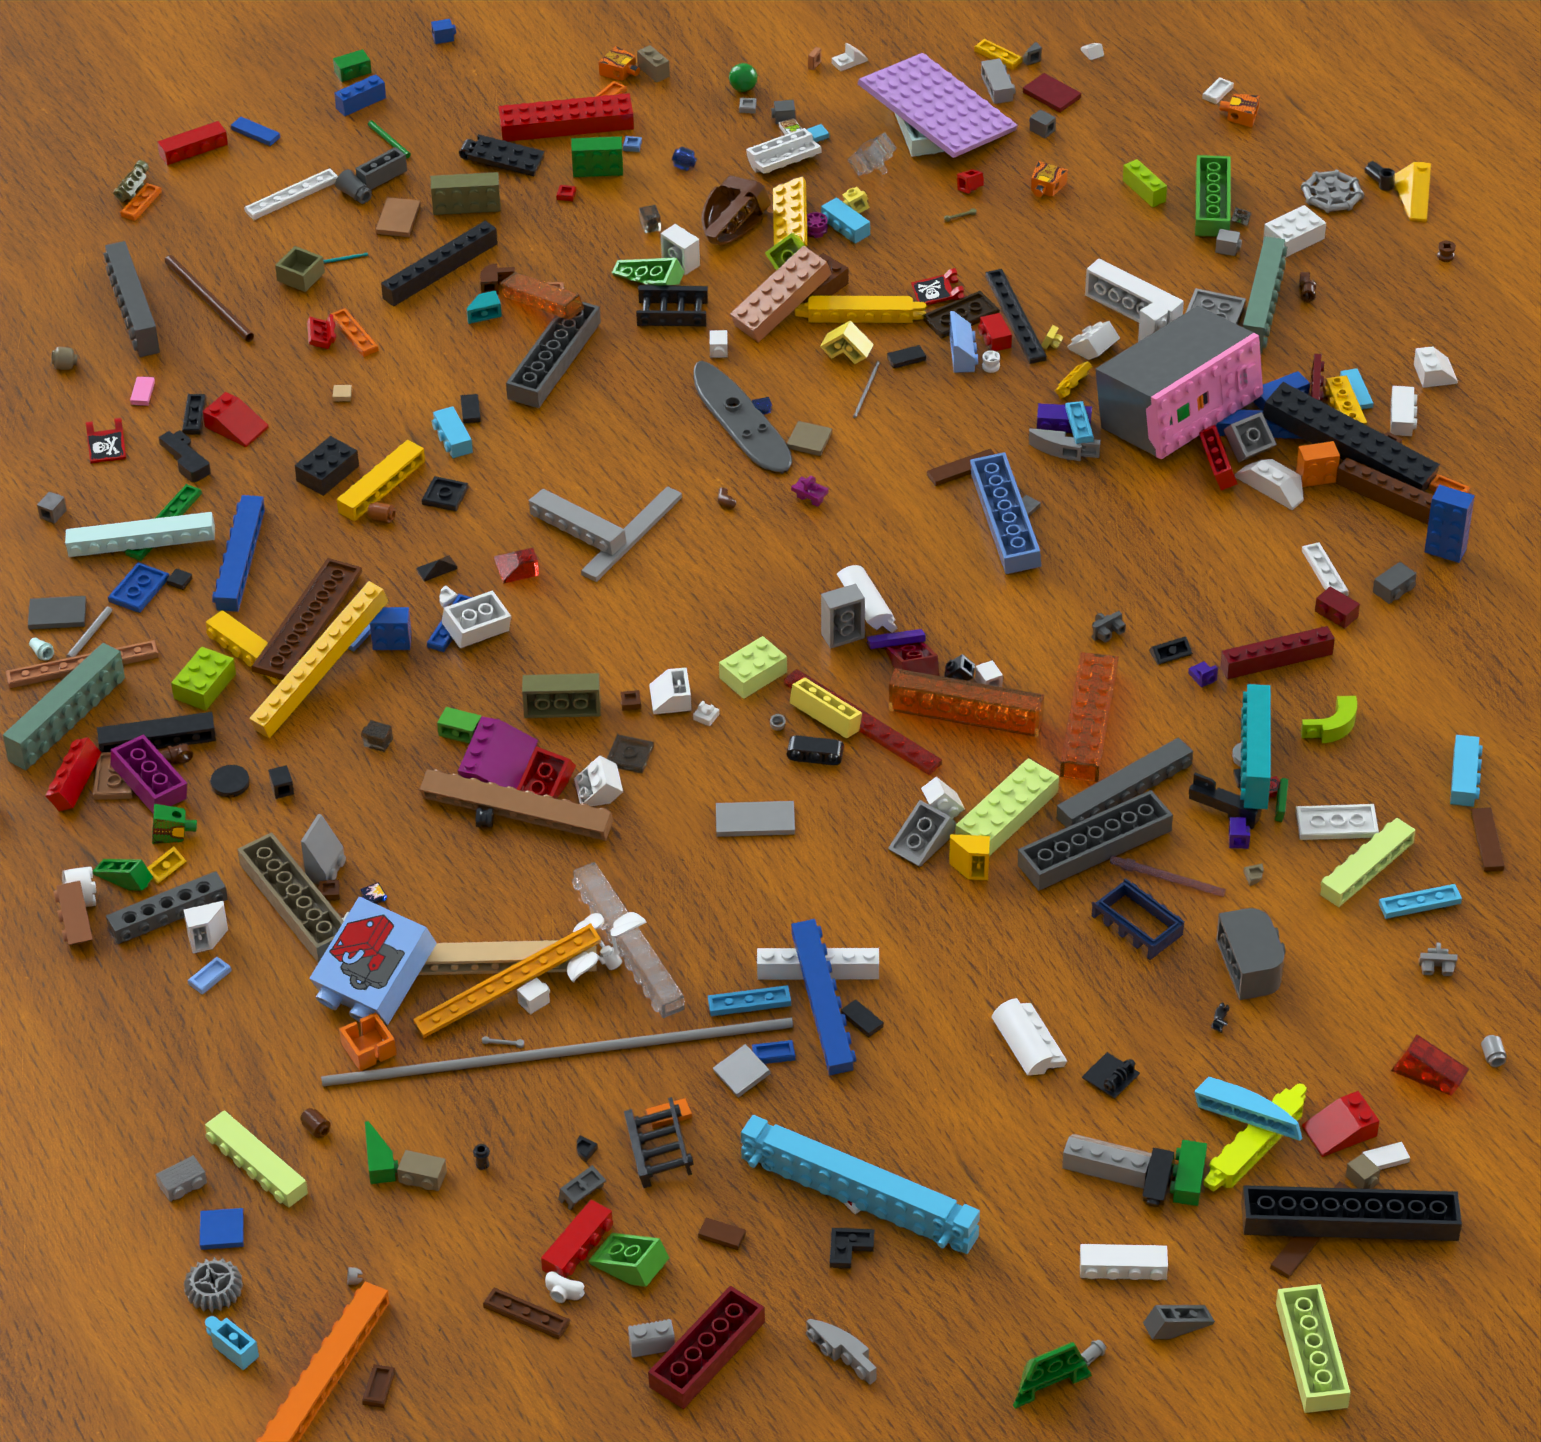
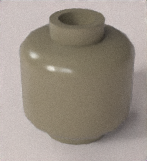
M59 346L52 350L51 364H54L56 369L71 370L73 365H77V354H74V350L70 347Z

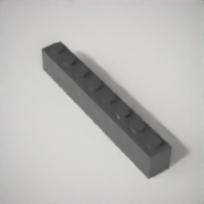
M1179 737L1058 804L1056 819L1067 828L1128 801L1138 794L1144 793L1147 789L1158 785L1161 781L1174 776L1177 772L1192 765L1193 750Z

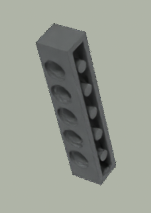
M216 871L106 915L108 929L116 943L120 944L185 918V909L228 900L226 886Z

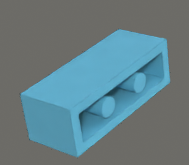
M838 198L821 206V213L827 216V224L853 243H857L870 235V221Z
M454 407L433 412L432 426L434 430L438 431L439 440L444 442L446 452H449L452 458L473 453L472 439Z

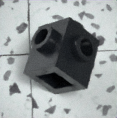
M961 654L946 663L944 678L958 688L974 678L975 664Z

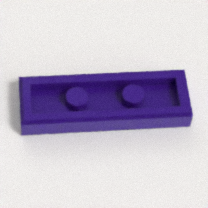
M922 629L867 636V643L870 649L926 641V636Z

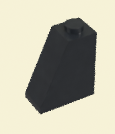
M1153 1147L1143 1192V1201L1149 1206L1159 1207V1205L1165 1204L1175 1164L1173 1151Z

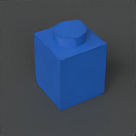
M450 19L431 22L432 36L435 44L454 41L456 28L455 24L452 25Z

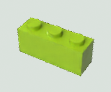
M1138 159L1124 164L1123 182L1151 207L1166 202L1167 185Z

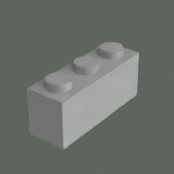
M1000 58L981 61V76L993 103L1013 101V94L1016 92L1015 85L1011 83L1010 74H1007L1006 65H1003Z

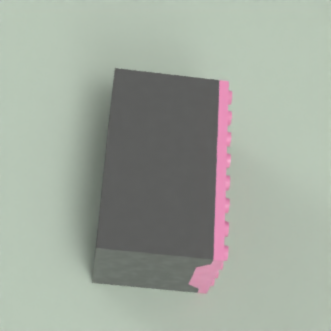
M1196 306L1095 368L1101 428L1160 459H1163L1199 436L1201 430L1216 425L1263 394L1259 335L1200 306Z

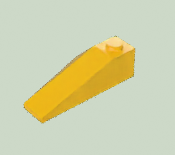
M1413 162L1395 174L1394 187L1399 193L1400 201L1402 200L1410 221L1427 222L1431 163Z

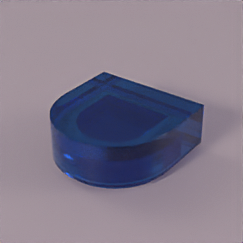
M769 397L752 400L755 408L760 410L763 415L771 412L772 403Z

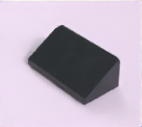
M1186 636L1152 646L1149 649L1150 654L1158 665L1193 654Z

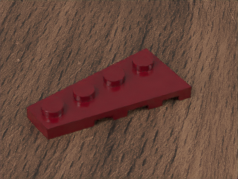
M1314 353L1310 396L1322 401L1323 391H1320V387H1323L1324 376H1321V372H1324L1325 362L1321 361L1322 354Z

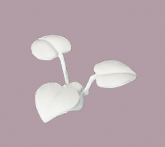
M629 912L619 917L613 923L614 928L610 930L613 947L605 946L601 940V943H599L602 947L600 956L593 951L589 954L582 952L570 960L567 966V973L571 981L574 983L581 974L593 967L598 960L605 964L609 970L619 967L622 959L618 955L620 952L617 948L615 937L622 936L647 923L646 920L634 912ZM599 913L591 914L584 921L578 923L573 932L590 923L596 930L604 924V918Z

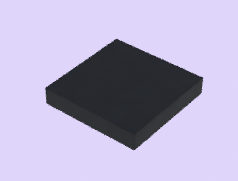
M434 476L422 498V505L456 512L469 488L468 483Z

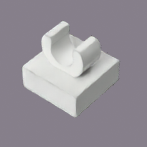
M702 701L693 714V720L711 726L719 716V709L715 708L712 704L708 705L705 704V701Z

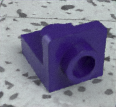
M1203 661L1190 667L1188 674L1200 687H1203L1217 680L1218 667L1216 665L1209 667Z

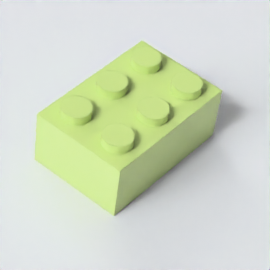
M763 636L719 662V678L743 699L787 673V656Z

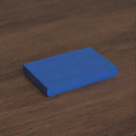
M138 562L108 596V602L140 613L164 586L170 575Z

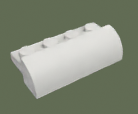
M803 128L746 149L752 169L756 173L762 172L764 174L778 168H784L791 163L800 162L802 159L814 157L816 154L822 153L821 146L813 141V135Z
M852 565L837 573L844 587L856 583L865 597V620L876 630L884 626L891 633L898 629L894 623V615L863 567Z
M1015 998L1004 1002L994 1011L991 1016L1027 1075L1045 1074L1047 1068L1065 1067L1067 1063L1065 1056L1031 1003L1020 1004L1019 1000Z

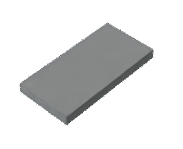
M794 801L716 803L717 837L795 834Z

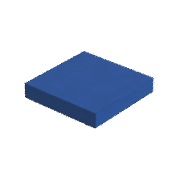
M243 1208L200 1211L201 1250L244 1247Z

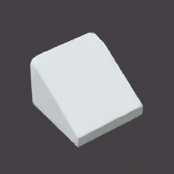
M1092 43L1081 47V51L1090 60L1104 56L1103 47L1100 43Z

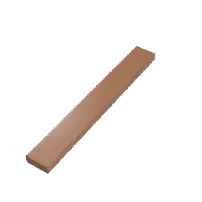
M155 640L115 648L121 651L123 665L159 657ZM91 653L7 670L6 676L9 688L66 677Z

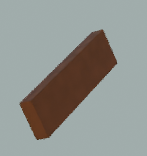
M992 449L973 454L928 470L927 476L935 486L971 474V459L990 456L995 453Z
M1491 807L1472 808L1471 816L1484 871H1504V861Z
M495 1287L483 1302L484 1308L556 1339L561 1338L570 1324V1319Z

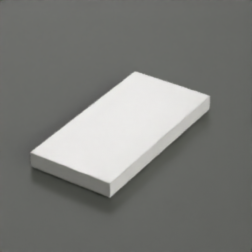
M1374 804L1296 806L1295 812L1300 840L1372 838L1374 834L1379 833Z

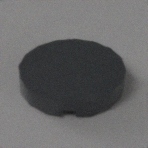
M238 765L222 766L211 775L212 790L222 797H229V795L239 796L249 787L248 772Z

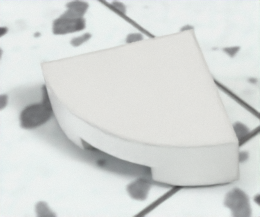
M446 585L441 589L439 601L443 608L453 603L458 596Z

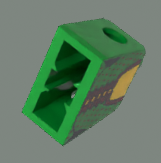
M154 804L152 844L184 841L185 831L196 832L197 820L185 819L186 810L184 808Z

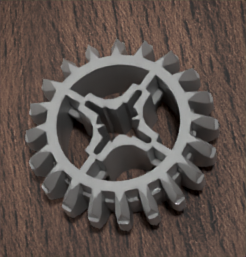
M215 1257L212 1261L205 1259L204 1263L197 1262V1267H191L190 1273H186V1280H184L185 1295L190 1304H194L196 1309L201 1307L204 1312L209 1308L213 1312L214 1309L218 1308L221 1311L223 1306L229 1308L230 1302L236 1303V1297H240L243 1287L242 1275L237 1266H233L231 1261L225 1262L224 1258L217 1261Z

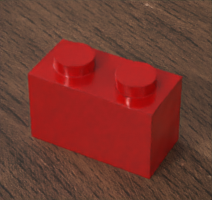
M1000 313L980 317L978 331L980 335H983L985 345L989 346L991 351L1012 348V334Z

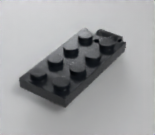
M479 134L477 136L478 141L465 140L459 151L462 159L533 177L544 158L545 152Z

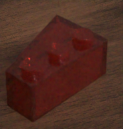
M1416 1034L1400 1054L1391 1071L1452 1096L1462 1083L1469 1068Z

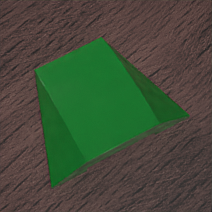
M1074 1342L1067 1343L1034 1357L1026 1363L1013 1404L1015 1409L1034 1401L1035 1392L1066 1378H1070L1074 1384L1092 1376Z

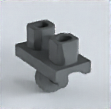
M1117 611L1110 616H1104L1102 613L1095 615L1096 621L1092 624L1093 635H1091V638L1094 641L1101 639L1103 642H1107L1112 638L1113 631L1119 635L1126 631V624L1122 621V613Z

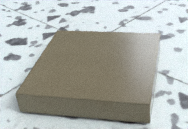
M798 421L787 445L792 450L821 456L832 434V428Z

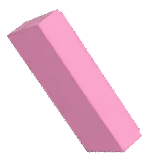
M154 377L136 378L130 399L131 405H149L155 384Z

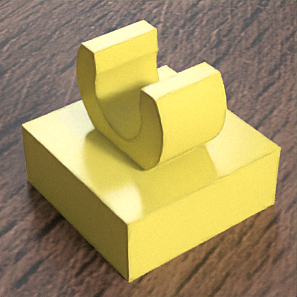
M1052 325L1041 344L1044 349L1047 350L1049 345L1057 349L1063 336L1056 334L1059 329L1058 327Z

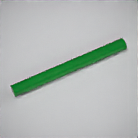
M372 120L368 122V126L391 146L403 152L406 158L411 156L409 151Z

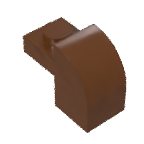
M497 263L486 266L480 273L481 294L496 291L499 294L498 285H516L515 267L497 268Z

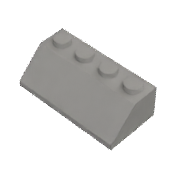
M1072 1134L1069 1136L1063 1152L1062 1168L1144 1189L1152 1153Z

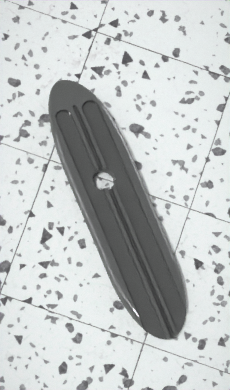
M698 361L693 372L694 383L700 398L709 411L753 462L765 470L769 469L781 474L784 471L787 472L792 464V456L782 436L733 380L710 363Z

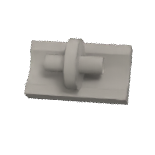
M1436 942V947L1428 948V953H1420L1419 965H1421L1422 974L1432 975L1434 974V966L1442 967L1443 976H1452L1457 963V955L1448 954L1449 950L1441 949V943Z

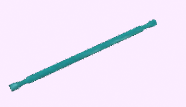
M368 253L324 260V263L368 256Z

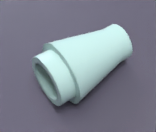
M38 638L30 640L29 646L40 660H49L53 657L54 649L50 643Z

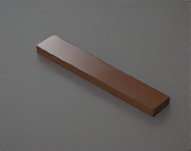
M1339 1181L1334 1188L1350 1187ZM1293 1236L1271 1263L1270 1269L1289 1279L1322 1237Z

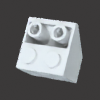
M1100 321L1094 326L1090 325L1083 329V334L1072 338V343L1067 347L1074 353L1090 360L1101 355L1118 341L1120 337L1110 321L1104 323Z
M687 668L667 669L649 684L653 714L691 711V693Z
M600 755L574 778L580 804L584 803L590 807L610 804L623 793L617 764Z
M223 901L184 910L192 953L213 949L228 931Z

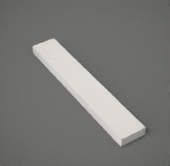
M329 168L244 207L245 212L253 220H256L335 184L338 175Z

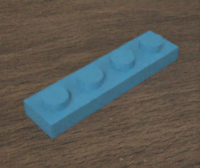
M787 985L708 995L710 1016L788 1007L791 1006V997Z

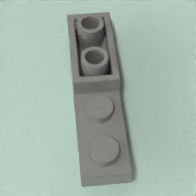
M1029 429V445L1044 453L1081 461V456L1099 458L1101 440L1094 439V442L1076 444L1074 437H1065V432Z
M814 1319L806 1321L807 1337L811 1342H815L820 1347L824 1355L830 1356L834 1361L841 1357L846 1365H850L855 1370L857 1376L862 1380L864 1379L869 1385L876 1381V1367L869 1361L868 1347L851 1334L836 1326Z

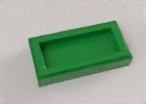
M1286 778L1280 779L1277 790L1275 821L1279 822L1283 821L1286 811L1289 780Z

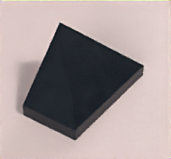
M450 555L417 567L416 571L425 582L458 568Z

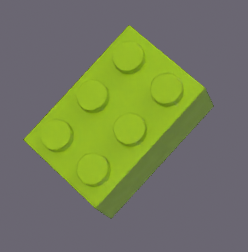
M201 647L171 682L173 698L206 711L236 675L234 658Z

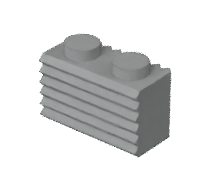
M194 1155L156 1174L158 1186L171 1202L173 1199H180L188 1192L199 1189L207 1183L205 1171Z
M670 1319L628 1327L632 1357L667 1352L675 1344V1336Z

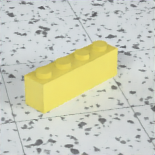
M807 678L792 684L790 704L845 738L859 732L862 712Z

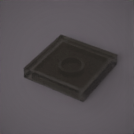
M617 734L607 759L616 763L618 769L643 774L654 748V742Z

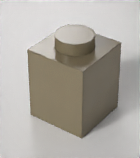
M1361 1154L1347 1163L1346 1177L1358 1189H1372L1379 1183L1380 1168L1365 1154Z

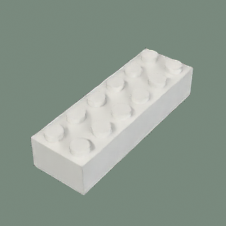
M1097 259L1086 269L1085 296L1137 322L1140 319V310L1164 295L1168 296L1167 324L1183 315V300L1101 259Z

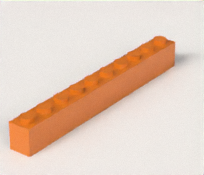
M366 1281L361 1288L356 1290L354 1299L350 1305H346L342 1317L334 1323L332 1332L328 1337L324 1338L320 1350L312 1356L310 1365L306 1370L302 1371L298 1383L290 1389L288 1398L284 1403L280 1404L277 1415L268 1422L265 1433L256 1442H299L389 1305L388 1290Z

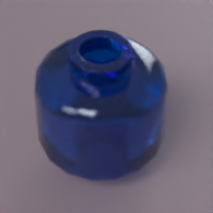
M681 146L679 149H675L671 161H673L675 167L688 171L690 167L694 168L697 158H695L693 150Z

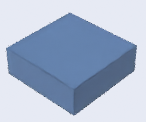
M625 136L623 151L640 152L642 137Z

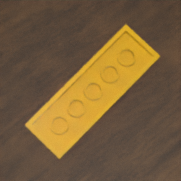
M803 176L773 188L774 245L789 234L794 233L800 237L806 247L808 246L806 180Z

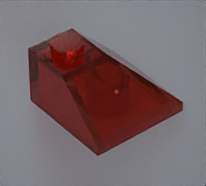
M533 547L494 556V561L503 584L539 576L538 558Z

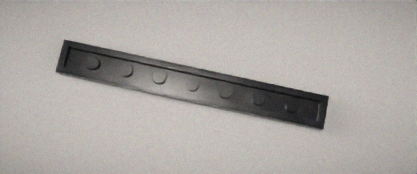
M998 269L985 272V277L1029 364L1046 361L1047 356L1003 270Z

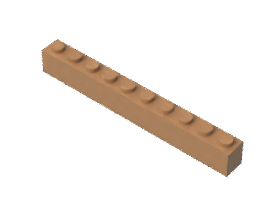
M427 769L420 787V792L424 799L471 810H477V808L488 810L493 808L494 815L605 841L613 823L611 812L605 808L597 809L584 803H572L567 799L558 800L549 795H537L532 791H519L511 786L502 787L493 782H481L476 778L468 779L458 774L450 775L437 769L434 771Z

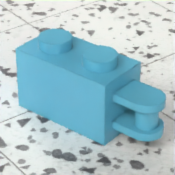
M210 1316L205 1320L206 1331L212 1338L213 1347L242 1370L246 1369L259 1357L257 1341L229 1319L225 1318L221 1322L216 1317Z

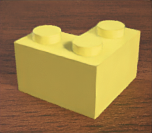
M850 320L827 333L820 347L831 359L844 352L856 364L867 358L874 344Z

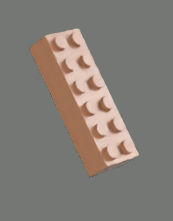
M803 245L730 313L734 325L759 343L832 275L827 261Z

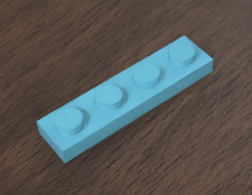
M1451 884L1379 899V906L1385 919L1461 904L1462 897L1456 885Z

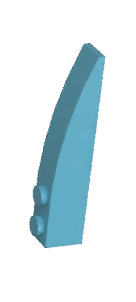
M1208 1077L1194 1091L1199 1108L1299 1141L1302 1139L1299 1123L1285 1110L1257 1093L1212 1077Z

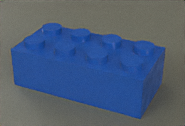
M1442 485L1438 486L1431 501L1425 553L1460 563L1467 549L1475 495Z

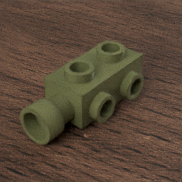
M137 161L134 169L127 174L114 190L113 194L121 202L127 199L131 200L137 194L135 191L144 185L143 181L147 177L145 173L149 169L145 161Z

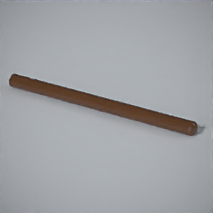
M168 255L165 258V263L246 342L253 340L254 334L172 255Z

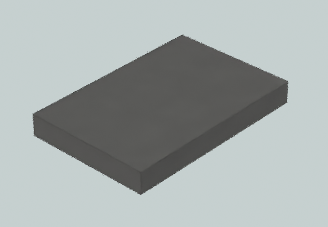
M86 596L30 599L28 628L84 627L87 604Z

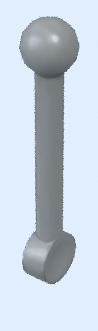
M487 1036L482 1038L483 1044L498 1043L516 1045L518 1048L524 1047V1040L522 1039L509 1041L489 1039Z

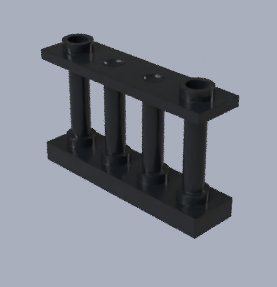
M639 285V303H643V310H636L637 326L706 327V311H702V304H708V286ZM650 303H660V311L650 310ZM667 303H678L677 311H667ZM685 304H695V311H684Z
M672 1097L668 1098L670 1109L639 1117L634 1116L632 1109L624 1111L637 1170L643 1188L652 1186L650 1178L654 1174L685 1166L688 1175H692L690 1166L694 1165L691 1153L687 1154L678 1118L682 1116L679 1104H674ZM673 1117L674 1125L644 1134L642 1132L639 1133L638 1129L642 1128V1125ZM677 1133L678 1141L649 1150L642 1147L647 1141ZM681 1149L682 1158L654 1166L646 1164L649 1158Z

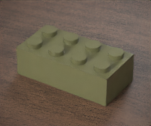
M498 172L431 176L433 215L501 211Z
M599 673L523 675L524 718L601 716Z

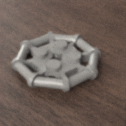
M1337 169L1329 172H1313L1312 176L1301 184V190L1304 192L1306 203L1321 208L1326 213L1337 210L1350 211L1364 197V192L1359 185V179L1341 173Z

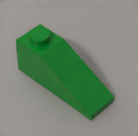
M103 859L92 871L93 875L127 890L142 891L147 888L148 883L153 879L150 871L140 859Z
M365 1121L370 1184L396 1181L395 1173H398V1160H394L393 1151L371 1123Z

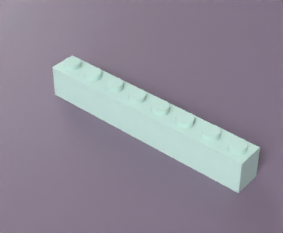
M212 512L72 528L66 529L65 545L68 556L76 557L125 551L127 549L135 550L215 540V523Z

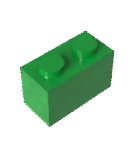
M363 49L333 58L334 72L341 82L372 73L371 61Z

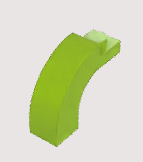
M1337 696L1336 713L1329 718L1302 719L1301 738H1321L1322 743H1329L1345 737L1355 724L1357 713L1356 696Z

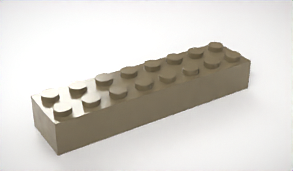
M272 832L238 848L240 866L319 963L343 924V919Z

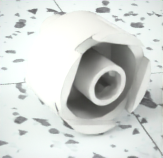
M92 867L63 870V884L80 881L85 906H96L95 894H93L96 893L95 881H91V878H93Z

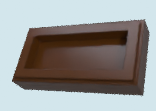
M706 1217L698 1233V1238L738 1250L746 1235V1230Z
M373 1365L362 1399L363 1405L385 1407L395 1375L394 1367Z

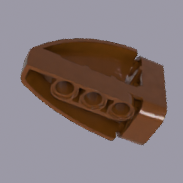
M728 176L719 187L715 186L709 194L702 211V227L707 240L712 244L722 246L737 240L753 229L763 219L761 215L771 205L765 187L760 182L735 176Z

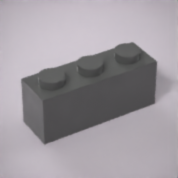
M395 147L356 167V176L372 190L407 171L406 155Z

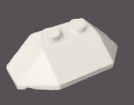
M1273 459L1248 464L1235 474L1237 479L1291 510L1304 500L1301 475Z

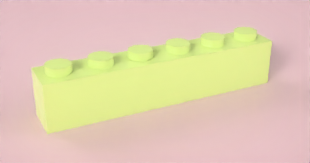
M1398 818L1391 823H1387L1381 832L1374 834L1367 844H1363L1354 855L1351 854L1347 858L1346 862L1338 865L1332 874L1323 878L1320 884V895L1337 907H1340L1414 843L1415 829Z
M225 1110L205 1124L207 1140L211 1144H216L225 1156L231 1157L235 1165L239 1168L242 1167L251 1179H256L265 1191H270L279 1203H283L289 1208L308 1194L306 1180Z

